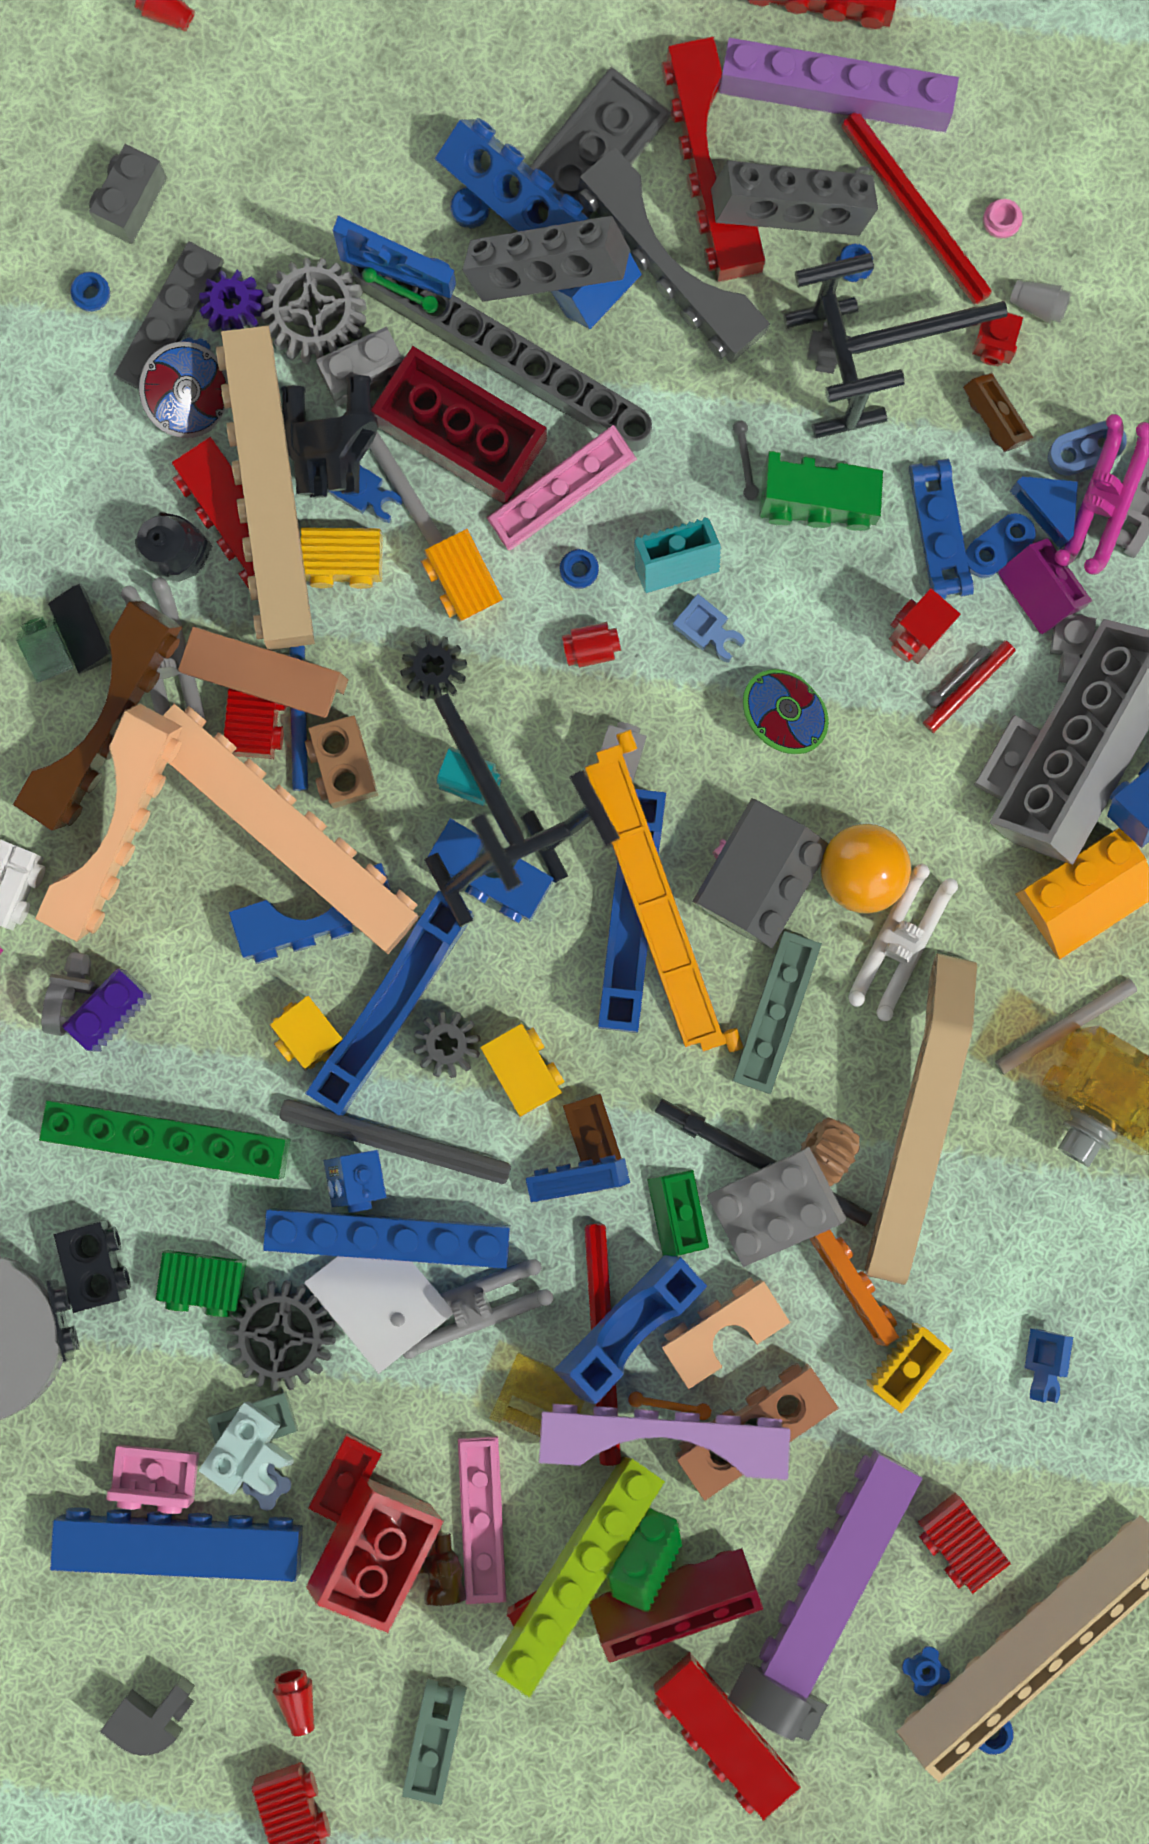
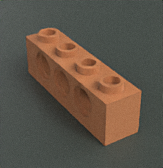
M795 1363L779 1374L780 1383L769 1390L765 1386L756 1389L745 1398L748 1405L736 1413L732 1409H728L720 1415L741 1416V1425H745L751 1418L782 1419V1427L790 1428L791 1442L839 1408L811 1366L807 1363L800 1367L798 1363ZM785 1395H793L798 1400L797 1409L790 1415H782L777 1411V1403ZM681 1441L678 1444L681 1451L675 1454L676 1459L704 1501L743 1475L729 1461L713 1459L710 1456V1450L689 1441Z

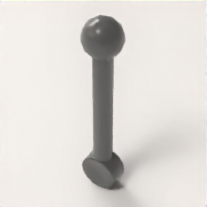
M739 420L734 423L733 431L738 435L746 487L743 494L747 500H755L759 495V489L753 484L745 435L748 431V425L746 422Z
M984 646L937 692H930L926 698L928 705L932 707L939 706L942 702V697L977 665L990 650Z

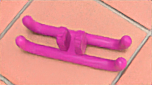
M1111 414L1106 419L1108 427L1106 440L1075 519L1074 536L1066 543L1064 549L1057 551L1055 554L1057 564L1061 566L1070 565L1082 548L1094 514L1109 517L1093 558L1086 560L1084 563L1085 571L1092 575L1099 574L1109 562L1149 458V423L1141 422L1136 427L1137 443L1123 482L1121 483L1116 476L1110 474L1122 442L1124 431L1122 418L1117 414Z

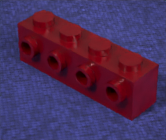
M743 1548L734 1551H722L715 1555L714 1558L697 1564H685L677 1568L676 1571L668 1573V1575L664 1576L665 1582L660 1583L661 1589L657 1590L658 1596L653 1597L654 1603L650 1604L651 1610L643 1611L617 1600L612 1596L613 1593L611 1591L601 1594L599 1598L593 1599L589 1603L600 1645L608 1663L764 1610Z

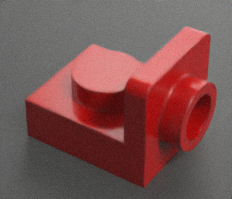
M1008 313L1007 317L981 323L972 354L981 356L980 360L987 365L1002 366L1003 363L1010 364L1016 354V343L1024 317Z

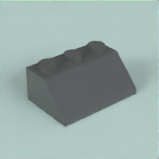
M751 798L692 902L740 935L773 948L820 866L824 851L829 843L801 823Z

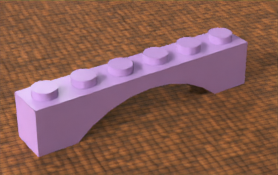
M553 1404L552 1412H542L539 1463L580 1466L599 1452L616 1444L640 1438L666 1437L689 1441L713 1451L734 1465L745 1477L788 1480L790 1428L782 1427V1419L757 1418L756 1426L741 1425V1416L716 1415V1423L699 1422L700 1414L675 1412V1420L658 1419L659 1411L634 1409V1417L618 1416V1408L593 1407V1414L577 1413V1405Z

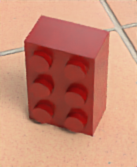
M361 1475L306 1585L308 1592L317 1606L389 1633L444 1520L431 1504Z

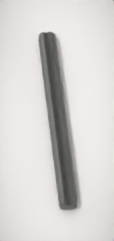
M290 1099L284 1100L281 1106L279 1118L282 1121L500 1184H505L509 1177L511 1165L508 1162L349 1116H339L334 1112Z

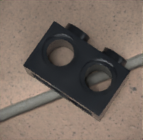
M108 1220L53 1234L73 1313L127 1298L126 1290L131 1288V1282L126 1266H119L116 1251L121 1250V1241L115 1226L110 1227ZM87 1234L94 1236L99 1243V1249L95 1256H88L82 1250L81 1243ZM95 1274L103 1275L108 1281L109 1287L105 1295L96 1294L91 1287V1280Z

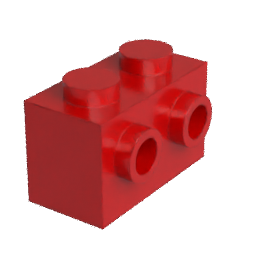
M932 588L926 592L918 603L911 598L890 624L895 629L889 637V640L893 643L891 646L893 652L905 662H910L912 659L916 664H919L950 629L961 613Z

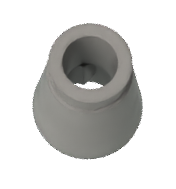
M1017 280L1012 291L1010 303L1016 304L1018 307L1049 324L1051 321L1061 323L1069 304L1071 292L1063 290V285Z

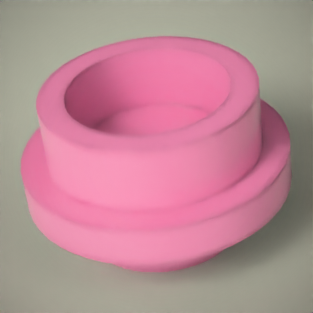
M1009 199L993 201L986 208L983 216V224L987 232L1000 239L1015 235L1023 220L1019 206Z

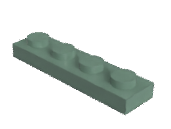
M783 931L732 1080L733 1082L767 1094L772 1093L822 943Z

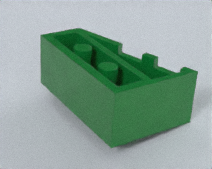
M769 451L762 473L760 518H769L768 522L770 524L780 526L790 525L792 520L808 521L807 525L813 528H828L831 526V523H846V528L854 531H865L870 529V525L876 526L881 517L884 470L844 463H836L835 467L815 466V458L802 457L801 464L780 461V452Z

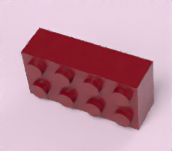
M414 346L411 347L371 409V412L375 413L377 417L378 428L502 504L507 503L511 499L547 442V427Z

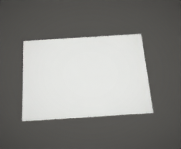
M338 1256L304 1282L378 1374L453 1315L451 1307L415 1264L409 1261ZM399 1312L404 1315L405 1322L401 1326H394L391 1323L390 1319L394 1313Z

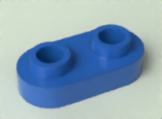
M1009 514L972 541L966 549L969 572L980 578H988L999 572L1008 562L1034 542L1036 531L1033 522L1025 515ZM1018 527L1022 531V537L1014 538L1010 534V528ZM982 550L990 552L992 560L989 562L983 561L979 556V552Z

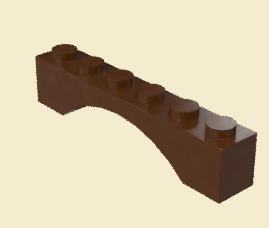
M143 600L128 602L109 635L112 654L111 681L106 702L96 724L85 739L68 755L49 766L31 771L13 803L15 807L51 831L66 825L71 826L78 819L83 809L79 804L86 792H92L98 785L102 777L99 770L104 761L112 758L110 745L124 712L136 706L144 692L149 693L158 682L160 673L157 671L164 658L168 659L173 655L180 643V639L177 636L182 629L181 625Z

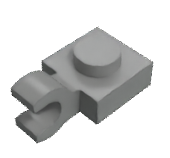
M1071 614L1054 626L1050 653L1061 655L1057 682L1068 683L1080 662V658H1082L1094 637L1097 618Z

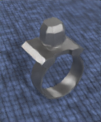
M72 952L68 956L64 968L67 976L50 975V984L45 995L41 1024L44 1033L58 1036L65 1035L67 1031L62 1025L70 1017L60 1016L63 1000L74 1001L75 992L92 995L99 988V985L93 981L85 979L86 976H90L91 960L88 955Z

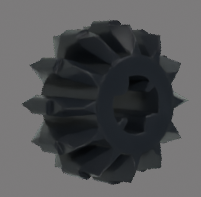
M431 635L425 636L427 647L422 648L418 642L413 641L411 648L416 656L403 654L402 661L410 667L400 671L402 678L412 679L407 685V690L412 693L422 686L419 696L422 701H426L429 698L430 691H434L435 699L442 696L441 690L446 689L453 697L457 695V690L451 682L464 684L466 676L458 671L467 668L466 659H456L461 653L460 646L455 645L447 650L449 641L445 636L441 637L438 646H434ZM430 661L435 665L442 662L443 665H440L442 673L438 676L433 672L426 675L424 673L428 672L426 664Z

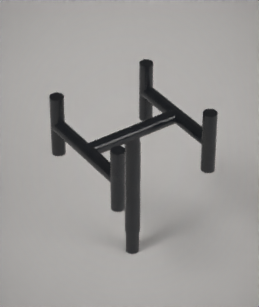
M871 253L795 271L797 287L822 282L815 306L783 313L786 329L822 320L827 321L843 383L825 387L828 403L847 399L849 404L844 416L812 424L815 439L887 422V413L884 406L863 411L871 393L905 384L902 369L858 379L852 354H860L1007 317L1008 312L1005 301L981 307H972L848 338L842 316L858 312V303L855 296L837 300L836 289L840 277L874 269Z
M444 694L434 700L452 739L502 834L510 845L503 848L487 815L482 813L470 821L485 851L457 874L451 877L439 852L424 859L460 928L471 923L474 919L459 892L475 879L496 870L507 892L522 885L512 862L538 851L551 877L554 878V883H557L569 875L555 848L589 822L593 821L605 846L611 845L620 839L584 770L578 771L569 777L584 806L567 820L545 830L534 810L522 815L520 818L530 837L524 838L519 824L449 694Z

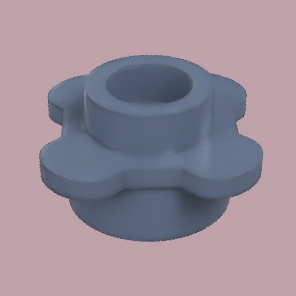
M271 1463L268 1464L267 1474L276 1483V1489L271 1494L263 1495L246 1482H243L242 1486L244 1493L256 1498L259 1501L260 1508L265 1511L272 1510L276 1506V1500L283 1493H288L291 1489V1480L287 1476H282Z

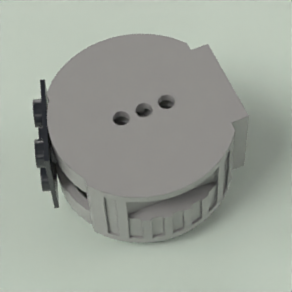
M1 1256L0 1420L13 1415L36 1401L50 1387L62 1363L75 1359L73 1351L79 1350L75 1326L68 1327L65 1311L71 1310L66 1286H59L58 1280H47L46 1287L34 1274L23 1269L19 1261Z

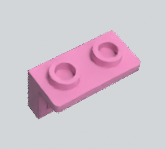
M119 1444L116 1446L112 1487L107 1491L106 1500L117 1501V1507L123 1509H140L142 1504L158 1505L157 1511L162 1513H181L182 1508H188L194 1502L199 1452Z

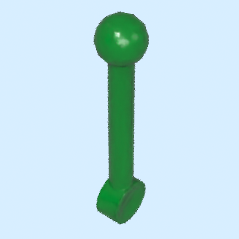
M368 267L363 270L362 278L366 283L376 282L422 305L426 313H433L437 310L438 304L435 297H422L377 275L374 268Z

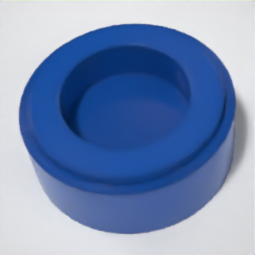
M467 187L456 192L451 200L452 217L462 227H479L489 216V206Z

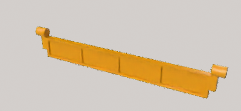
M629 729L616 734L619 744L596 752L599 762L584 768L620 837L612 846L685 1047L700 1043L702 1050L706 1051L726 1044L729 1052L738 1051L744 1047L738 1029L732 1028L724 1032L721 1031L623 756L625 753L638 749L632 731Z

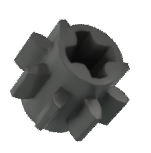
M824 322L822 331L812 330L807 360L816 361L815 371L834 374L836 364L838 363L827 322Z

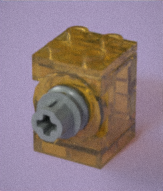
M1101 1026L1082 1028L1080 1033L1074 1030L1062 1048V1051L1067 1054L1060 1066L1052 1065L1042 1081V1085L1046 1087L1042 1096L1062 1109L1067 1110L1072 1116L1070 1121L1067 1120L1063 1123L1069 1130L1058 1149L1068 1157L1087 1167L1091 1165L1100 1148L1109 1151L1110 1145L1108 1143L1110 1139L1137 1155H1149V1056Z

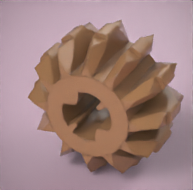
M828 1117L822 1122L817 1123L814 1130L808 1133L806 1140L801 1144V1150L810 1147L831 1187L833 1184L840 1182L841 1177L844 1173H848V1168L855 1162L854 1157L860 1149V1136L845 1123Z

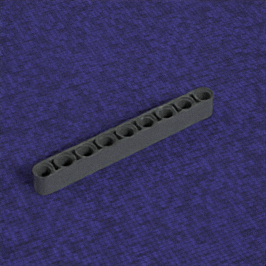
M351 264L355 284L360 285L363 292L596 433L601 434L614 425L632 452H638L649 444L652 432L650 415L644 409L453 294L450 299L377 273V275L398 285L410 286L412 292L422 297H435L437 304L443 306L445 311L441 315L431 316L423 310L421 304L404 296L395 295L392 290L376 282L366 283L360 273L363 268ZM467 324L478 328V331L472 336H464L458 332L462 326ZM499 344H505L512 349L505 356H497L491 351ZM531 364L541 365L545 369L539 376H530L524 370ZM564 384H571L578 389V392L573 396L566 397L557 390ZM596 404H605L611 409V412L604 417H598L590 409ZM629 424H638L645 432L638 437H631L625 433L624 428Z

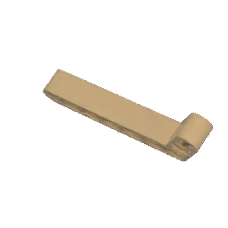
M939 953L934 958L928 983L924 1036L865 1265V1274L869 1277L903 1285L907 1283L971 1040L977 974L976 962Z

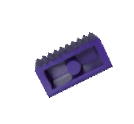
M117 968L62 1027L85 1050L102 1052L101 1046H107V1040H113V1035L118 1034V1029H124V1023H129V1017H135V1012L140 1011V1006H146V1000H151V994L128 971Z

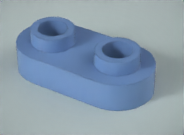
M1106 421L1059 436L1048 451V462L1051 468L1058 474L1065 476L1095 468L1102 451L1098 446V439H1106L1108 427ZM1123 431L1122 442L1116 459L1126 447L1127 438L1125 431ZM1064 450L1072 452L1074 460L1072 462L1064 461L1061 457V452Z

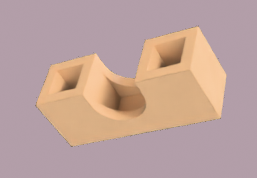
M751 1277L744 1280L731 1290L734 1297L723 1304H720L718 1299L712 1301L697 1312L700 1319L688 1327L683 1321L664 1333L667 1340L661 1344V1347L688 1389L722 1368L713 1351L714 1337L722 1328L730 1325L740 1326L747 1330L757 1345L791 1323L762 1279L755 1283Z

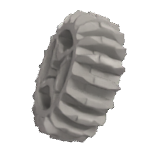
M307 257L303 261L304 267L297 269L296 264L290 261L288 265L290 274L286 275L277 270L276 278L279 284L268 283L266 288L271 296L262 297V305L267 310L262 312L261 318L263 323L269 325L271 337L276 338L274 341L276 349L280 351L287 348V356L292 360L301 351L302 362L306 365L311 360V354H316V358L319 359L324 356V353H332L338 350L337 347L340 345L344 347L351 344L348 337L359 340L362 334L357 326H364L366 324V316L361 313L367 309L366 301L359 298L363 294L361 286L353 284L354 278L350 272L341 275L342 269L337 262L327 270L326 260L322 257L318 261L317 267H312L311 261ZM317 285L335 290L342 298L335 299L334 296L320 294L317 291ZM304 287L302 296L298 300L289 302L288 306H285L288 299L296 291ZM312 297H314L316 306L319 308V314L315 315L316 325H314L312 316L309 314V308L312 307ZM339 315H343L339 324L332 331L324 334L326 325L330 321L339 319ZM293 322L294 325L308 327L312 337L302 336L293 332L285 323Z

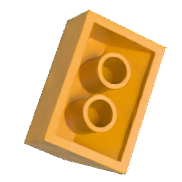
M1117 828L1080 851L1073 865L1067 862L1060 864L1015 895L1060 960L1149 902V866L1137 844L1120 828Z

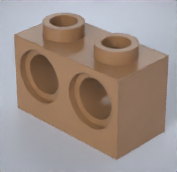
M355 715L308 728L311 739L306 740L305 745L311 764L316 762L319 764L322 777L315 780L322 801L329 800L330 805L334 809L379 796ZM332 736H341L345 739L343 750L337 754H330L325 751V743ZM343 773H351L356 777L355 786L347 792L338 791L335 787L336 779Z

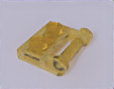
M518 1352L489 1419L499 1424L501 1421H505L541 1438L542 1420L509 1406L512 1396L549 1412H552L553 1404L577 1405V1413L580 1414L585 1401L577 1397L554 1371V1367Z

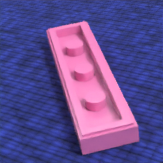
M612 425L486 518L507 550H512L636 461L637 458L618 429Z
M498 1436L458 1438L466 1604L506 1602Z

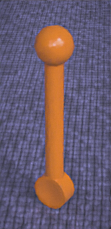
M633 1392L628 1398L629 1404L635 1408L646 1405L686 1413H698L701 1420H706L711 1416V1408L705 1403L693 1406L643 1397L640 1392Z

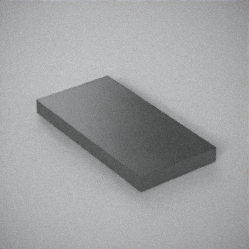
M611 66L529 167L546 173L554 181L552 187L562 196L567 194L576 199L583 207L581 212L589 218L593 213L582 204L578 196L580 193L578 191L580 176L614 147L632 165L670 119L671 111ZM519 181L516 182L518 189H520ZM542 201L539 205L549 212L548 206Z

